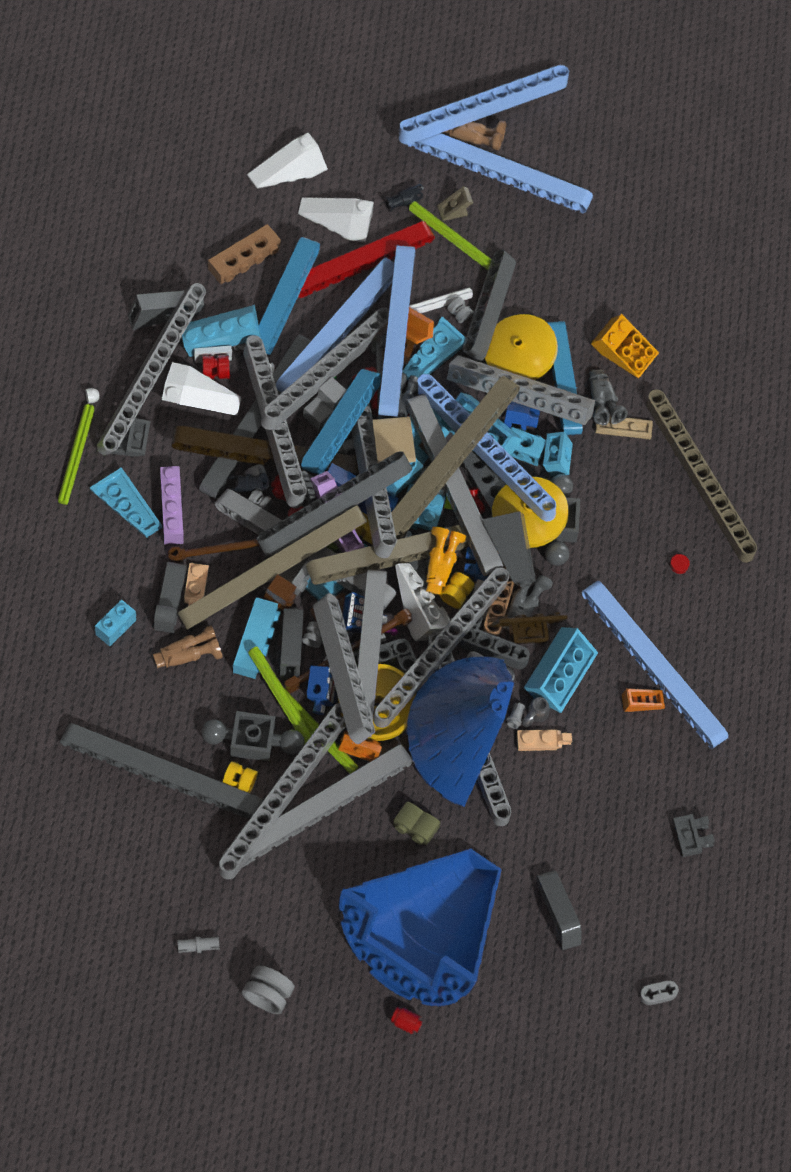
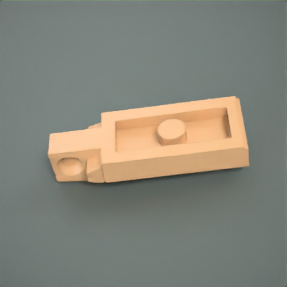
M189 564L184 603H188V606L204 597L209 565Z
M517 730L518 751L557 750L562 748V745H571L572 733H561L560 730Z

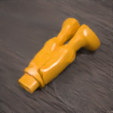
M432 527L431 533L436 537V546L429 553L430 560L426 591L441 595L442 588L446 586L453 565L457 561L456 548L460 543L465 542L466 535L451 531L447 551L443 553L449 530L441 527Z

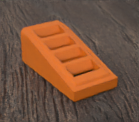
M626 688L622 693L624 712L665 708L662 690ZM655 695L657 703L653 702V696ZM645 696H648L649 703H646Z

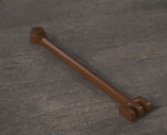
M254 539L187 550L172 547L168 551V557L173 563H180L183 559H187L186 557L253 548L260 545ZM178 551L176 556L172 555L173 552Z
M403 609L393 619L383 624L381 635L396 625L403 624V626L410 624L413 621L411 612L408 609ZM361 638L351 644L353 652L360 648ZM328 659L317 665L330 667ZM310 670L299 677L293 676L286 680V690L289 693H293L300 689V685L309 680Z

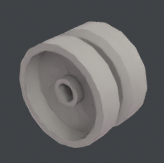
M256 966L250 975L252 981L246 983L242 990V995L250 1003L269 1013L281 1014L286 1005L285 999L290 998L294 990V984L287 977L271 968Z

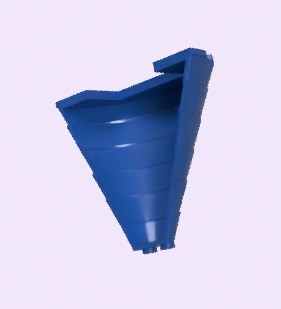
M471 657L445 665L432 674L423 684L409 710L406 732L410 746L409 752L417 771L430 787H433L442 794L443 798L465 807L506 716L514 682L503 659Z
M468 849L407 868L403 872L364 882L360 886L343 889L340 895L339 910L343 911L344 919L341 921V925L346 939L358 960H365L372 968L369 973L397 995L408 1000L414 997L421 1000L423 1005L444 1006L456 1003L461 997L466 996L477 982L478 970L482 960L487 929L490 925L501 869L474 850Z

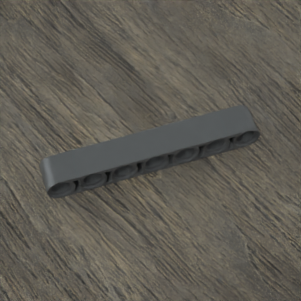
M503 249L496 251L492 257L463 346V352L477 362H481L487 355L516 265V260Z

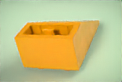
M623 314L611 318L591 343L601 355L637 378L643 374L659 354Z

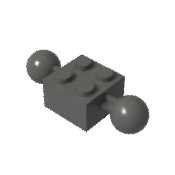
M563 474L556 475L551 479V482L557 485L564 493L568 504L566 526L561 534L545 550L547 561L554 566H560L567 562L569 549L564 542L576 543L579 533L580 499L567 498L573 491V482L568 476Z
M236 711L234 729L226 728L221 721L216 719L205 722L201 729L203 739L209 744H219L224 739L232 740V757L270 761L272 746H279L286 754L295 755L302 750L305 744L303 735L297 730H288L282 735L274 734L275 716Z

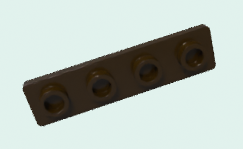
M551 613L549 616L534 614L532 617L517 615L515 618L500 616L497 618L498 620L492 623V627L509 626L511 642L515 644L546 643L549 641L547 624L561 623L567 620L568 616L561 615L560 613Z

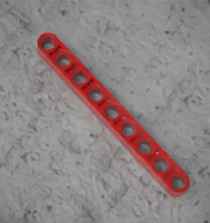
M422 221L311 268L298 298L300 297L301 299L312 294L315 290L319 291L329 287L331 283L336 284L343 281L345 277L350 278L357 275L362 270L371 269L377 266L385 257L389 260L394 259L397 245L410 246L417 249L424 246L427 242L431 243L435 236L427 223Z

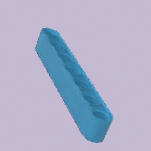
M304 237L299 239L259 324L261 339L268 355L272 353L319 253V242Z
M547 322L553 329L558 343L557 357L552 368L553 380L556 381L554 386L577 394L565 322ZM560 417L561 429H564L567 435L582 434V424Z
M365 369L359 371L305 454L301 464L304 471L318 475L325 472L381 384L380 373Z

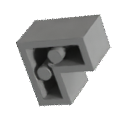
M331 377L319 387L317 397L304 408L303 417L320 430L324 427L347 390Z

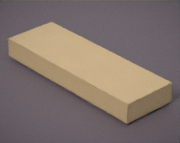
M625 418L618 424H612L611 420H609L607 425L596 423L595 433L651 439L653 421Z

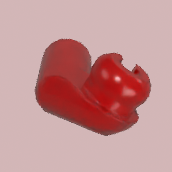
M469 488L481 515L485 512V505L478 498L477 488Z

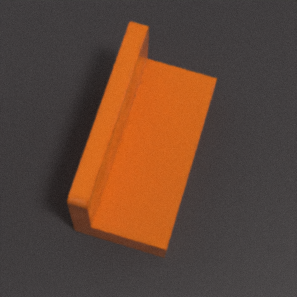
M409 307L406 338L415 344L432 338L434 321Z
M345 730L338 750L371 762L378 758L382 746H380V742L368 739L361 744H356L351 740L348 731Z

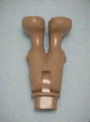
M499 121L496 128L492 129L486 128L485 125L469 122L444 131V133H450L451 137L477 145L485 144L494 150H500L501 142H503L506 121Z
M212 625L207 626L201 634L195 637L193 635L185 636L183 639L161 648V652L153 654L157 668L163 666L168 668L169 666L196 661L203 654H212L215 659L223 658ZM208 642L202 646H196L199 643Z

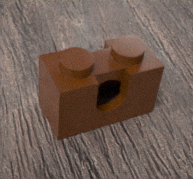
M277 574L267 588L264 600L278 603V611H281L280 614L282 615L284 609H289L294 604V599L297 596L295 594L297 587Z

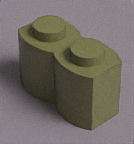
M407 801L394 819V826H396L395 829L399 833L411 835L412 840L417 844L421 845L423 843L428 845L439 829L440 821Z

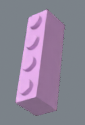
M179 466L160 467L164 545L183 544Z

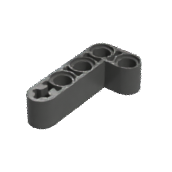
M167 562L160 601L155 612L154 626L156 631L175 632L174 626H176L177 612L182 597L181 591H183L187 565Z
M482 616L466 634L470 639L462 638L458 643L461 648L477 652L484 657L503 659L506 665L515 669H524L528 665L530 653L527 648L480 630ZM467 618L463 619L465 622L469 621ZM480 643H487L488 646H482ZM503 649L506 653H500L498 650Z
M398 639L380 645L379 655H386L387 658L379 657L378 664L390 666L396 664L397 669L405 674L408 669H405L404 666H412L417 661L410 643L405 639ZM404 649L406 652L400 653L397 650ZM359 652L353 654L358 668Z
M557 871L537 875L536 883L556 927V938L561 944L560 950L581 945L580 922Z

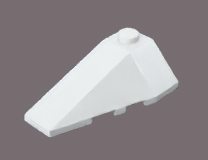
M307 133L290 142L248 173L247 176L256 188L277 185L281 182L312 178L326 171L327 166L319 146L311 135Z
M302 198L298 214L327 227L332 232L335 231L348 240L366 243L374 202L356 198Z
M172 362L165 382L162 400L238 415L241 396L218 384L191 366Z
M396 564L395 568L403 608L408 609L413 618V621L407 625L410 634L415 641H427L431 633L441 632L451 620L443 607L439 608L435 603L433 593L427 592L423 587V580L411 564Z

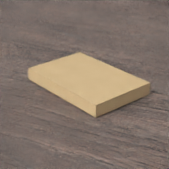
M410 417L373 420L377 463L400 451L404 452L409 463L416 462Z

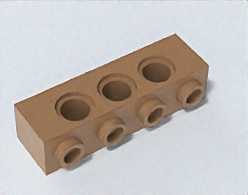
M267 224L209 259L208 269L220 284L230 282L240 272L245 273L250 266L255 263L260 264L270 254H276L280 249V238Z

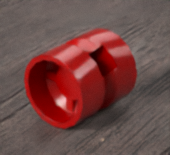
M202 355L203 374L211 379H214L216 376L219 379H230L229 355H218L217 358H214L213 355Z

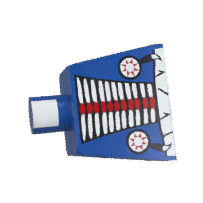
M354 592L345 596L342 616L347 632L361 633L365 597ZM383 615L382 625L387 622L386 615Z
M311 666L307 698L314 703L313 713L324 715L325 706L333 707L338 694L331 669L329 667Z

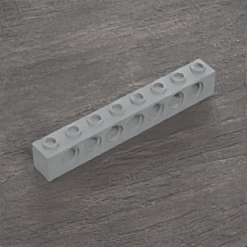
M459 355L449 365L447 376L449 381L488 393L499 378L505 376L520 387L518 394L512 400L513 402L585 425L592 417L595 400Z

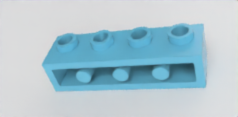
M256 597L233 664V673L256 679L257 673H260L248 652L257 646L262 654L267 656L269 650L267 643L269 639L273 638L275 628H273L274 622L278 623L281 611H278V603Z

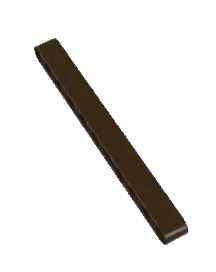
M176 426L173 429L171 447L175 450L276 467L269 441L186 426ZM294 446L300 469L304 471L301 464L309 448ZM336 453L325 470L326 472L331 463L356 476L359 475L357 458Z

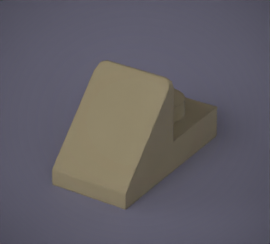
M463 186L438 205L443 221L468 216L466 208L473 203L469 189Z

